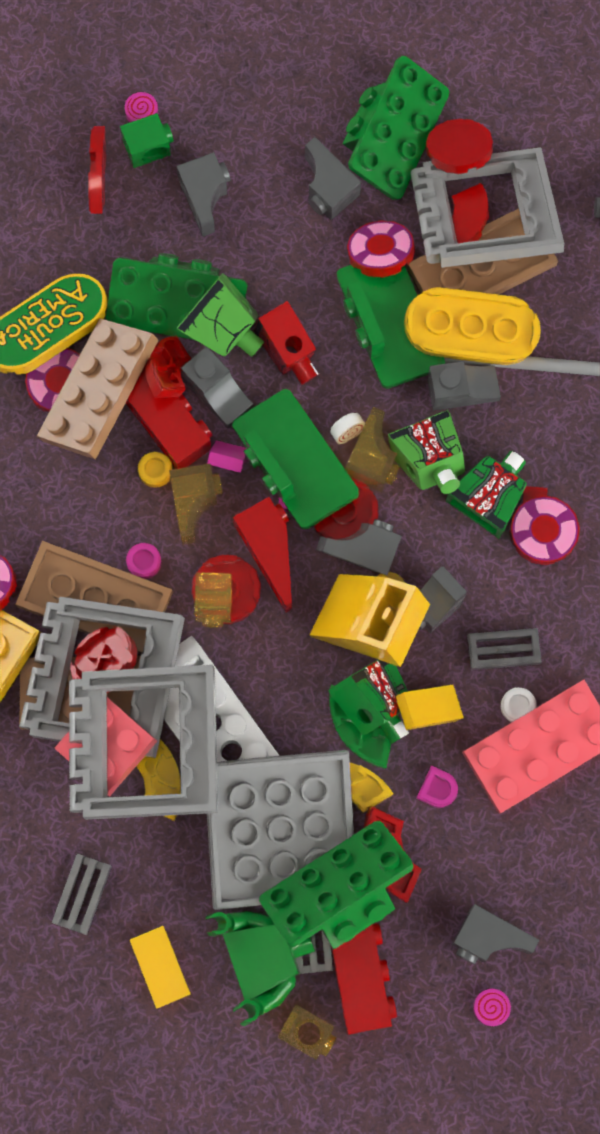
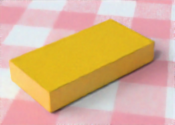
M454 685L408 691L396 696L406 730L456 722L464 718Z
M164 926L130 939L156 1009L191 995Z

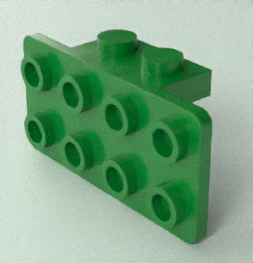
M407 56L398 57L387 81L380 85L369 87L363 92L359 99V110L346 127L347 135L343 145L353 151L348 162L350 170L392 200L401 199L410 182L411 171L416 168L426 147L428 135L434 129L448 99L449 89Z
M159 253L158 257H153L149 262L119 257L113 262L106 320L143 331L194 340L178 330L177 327L218 279L220 268L211 267L212 263L206 260L193 259L191 263L178 261V256L167 253ZM228 277L246 299L247 282L243 279Z
M352 265L340 268L337 271V280L345 297L343 300L345 311L349 319L353 318L358 328L355 332L359 345L362 349L366 348L383 388L389 389L426 376L430 366L445 364L444 357L427 355L417 350L406 335L404 328L405 313L409 304L417 297V293L405 265L401 267L402 271L382 278L366 276L361 273L360 269L356 268V266L354 268Z
M281 390L233 421L234 431L247 448L243 452L254 469L259 466L265 475L262 477V481L272 496L276 493L278 494L301 529L311 528L358 498V487L290 390Z
M374 821L261 894L259 902L290 947L299 945L322 930L332 948L336 949L395 910L385 888L411 872L414 865L381 821Z

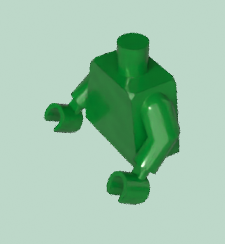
M252 911L228 914L222 912L207 915L205 920L215 919L218 922V929L207 932V934L213 937L223 934L244 997V1001L236 1005L233 1012L240 1008L245 1009L249 1016L240 1025L247 1026L255 1021L258 1016L273 1010L283 1003L296 986L295 976L300 973L296 958L315 952L311 937L295 947H290L268 915Z

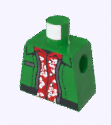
M509 451L501 463L490 456H486L460 480L459 487L447 495L446 502L500 539L527 485L523 479L517 476L526 464V461L513 451Z
M376 660L328 690L360 733L366 735L380 726L391 744L409 734L398 715L401 712L396 696L403 692H408L396 665Z

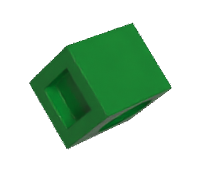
M158 113L120 126L122 141L133 168L171 155L169 143L174 142L173 135L168 123H161Z

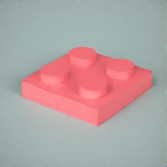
M107 697L108 796L110 797L157 743V740ZM68 732L56 745L55 749L69 761V749L82 748L83 746L82 743H70Z

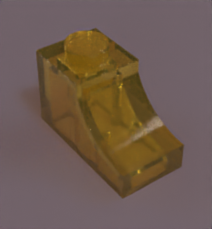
M372 407L345 470L350 477L364 482L372 489L383 492L386 483L393 485L400 466L395 464L397 453L389 449L383 437L382 426L385 412Z
M211 464L169 470L182 545L196 543V527L200 517L210 506L217 505L216 495L223 494L219 473L212 474Z

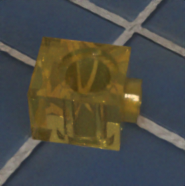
M196 573L194 610L196 622H202V626L210 628L223 627V622L231 623L232 574Z
M295 1005L277 1038L317 1060L319 1054L325 1057L328 1055L337 1037L331 1034L334 1026ZM305 1023H312L319 1029V1039L313 1045H305L299 1040V1028Z

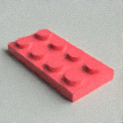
M581 680L462 752L499 814L600 754V705L585 680Z

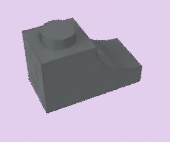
M314 137L305 145V160L310 164L315 176L314 181L309 184L308 201L317 214H325L332 220L360 195L361 181Z
M213 152L177 166L178 181L202 237L215 232L212 216L213 209L218 199L227 194V182L231 181L225 163H218Z
M205 347L181 367L183 382L227 429L232 426L236 418L253 408V403L236 384L230 374V370L208 347Z
M464 361L429 367L427 382L433 411L500 401L501 395L495 365L469 366L465 365Z
M374 519L373 524L362 523L360 529L349 537L343 539L320 537L316 550L370 571L388 575L402 536L392 532L393 525Z
M443 566L432 574L429 581L420 590L430 603V606L419 630L425 628L431 634L461 607L467 593Z
M474 904L471 906L451 945L458 948L457 956L475 965L477 960L486 962L490 954L503 949H513L528 955L532 954L539 939Z

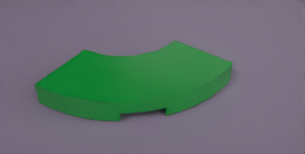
M329 695L331 718L339 737L346 747L368 764L386 769L391 743L383 730L377 727L366 735L360 733L334 698Z

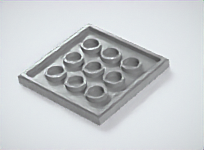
M338 750L217 762L218 813H207L214 910L261 905L259 902L261 894L354 835L349 751Z

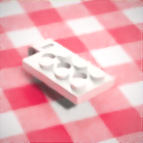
M193 636L179 644L175 667L213 664ZM214 666L216 716L222 721L220 728L216 731L217 762L227 761L222 757V750L230 743L238 744L242 748V754L237 760L279 756ZM170 688L164 720L180 742L179 688Z

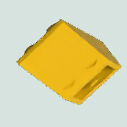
M339 574L313 626L310 636L401 667L430 603L416 586L387 577Z

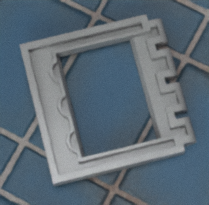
M541 147L492 153L491 159L482 168L476 170V167L468 169V173L464 174L444 172L436 168L431 161L423 162V167L414 168L411 171L428 263H440L441 268L564 252L563 235ZM511 173L525 235L457 243L445 181Z
M60 597L59 603L47 602L42 627L51 629L52 634L40 633L34 658L35 662L45 664L44 669L32 667L26 696L37 698V702L24 703L19 727L30 729L29 735L34 738L58 742L69 732V723L58 722L80 620L146 630L145 644L138 668L141 669L175 667L185 618L178 614ZM170 688L134 690L129 716L157 740V743L145 755L147 757L156 758Z
M213 664L82 672V679L69 680V707H82V711L69 713V742L82 743L83 746L82 748L69 749V779H83V784L70 785V812H83V818L86 820L218 813L215 668ZM179 688L181 794L108 797L107 692Z

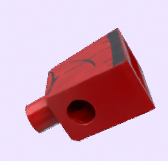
M288 301L258 318L253 332L264 341L263 347L282 375L292 370L301 385H305L319 375L310 361L316 351L315 346ZM286 347H293L297 353H290Z

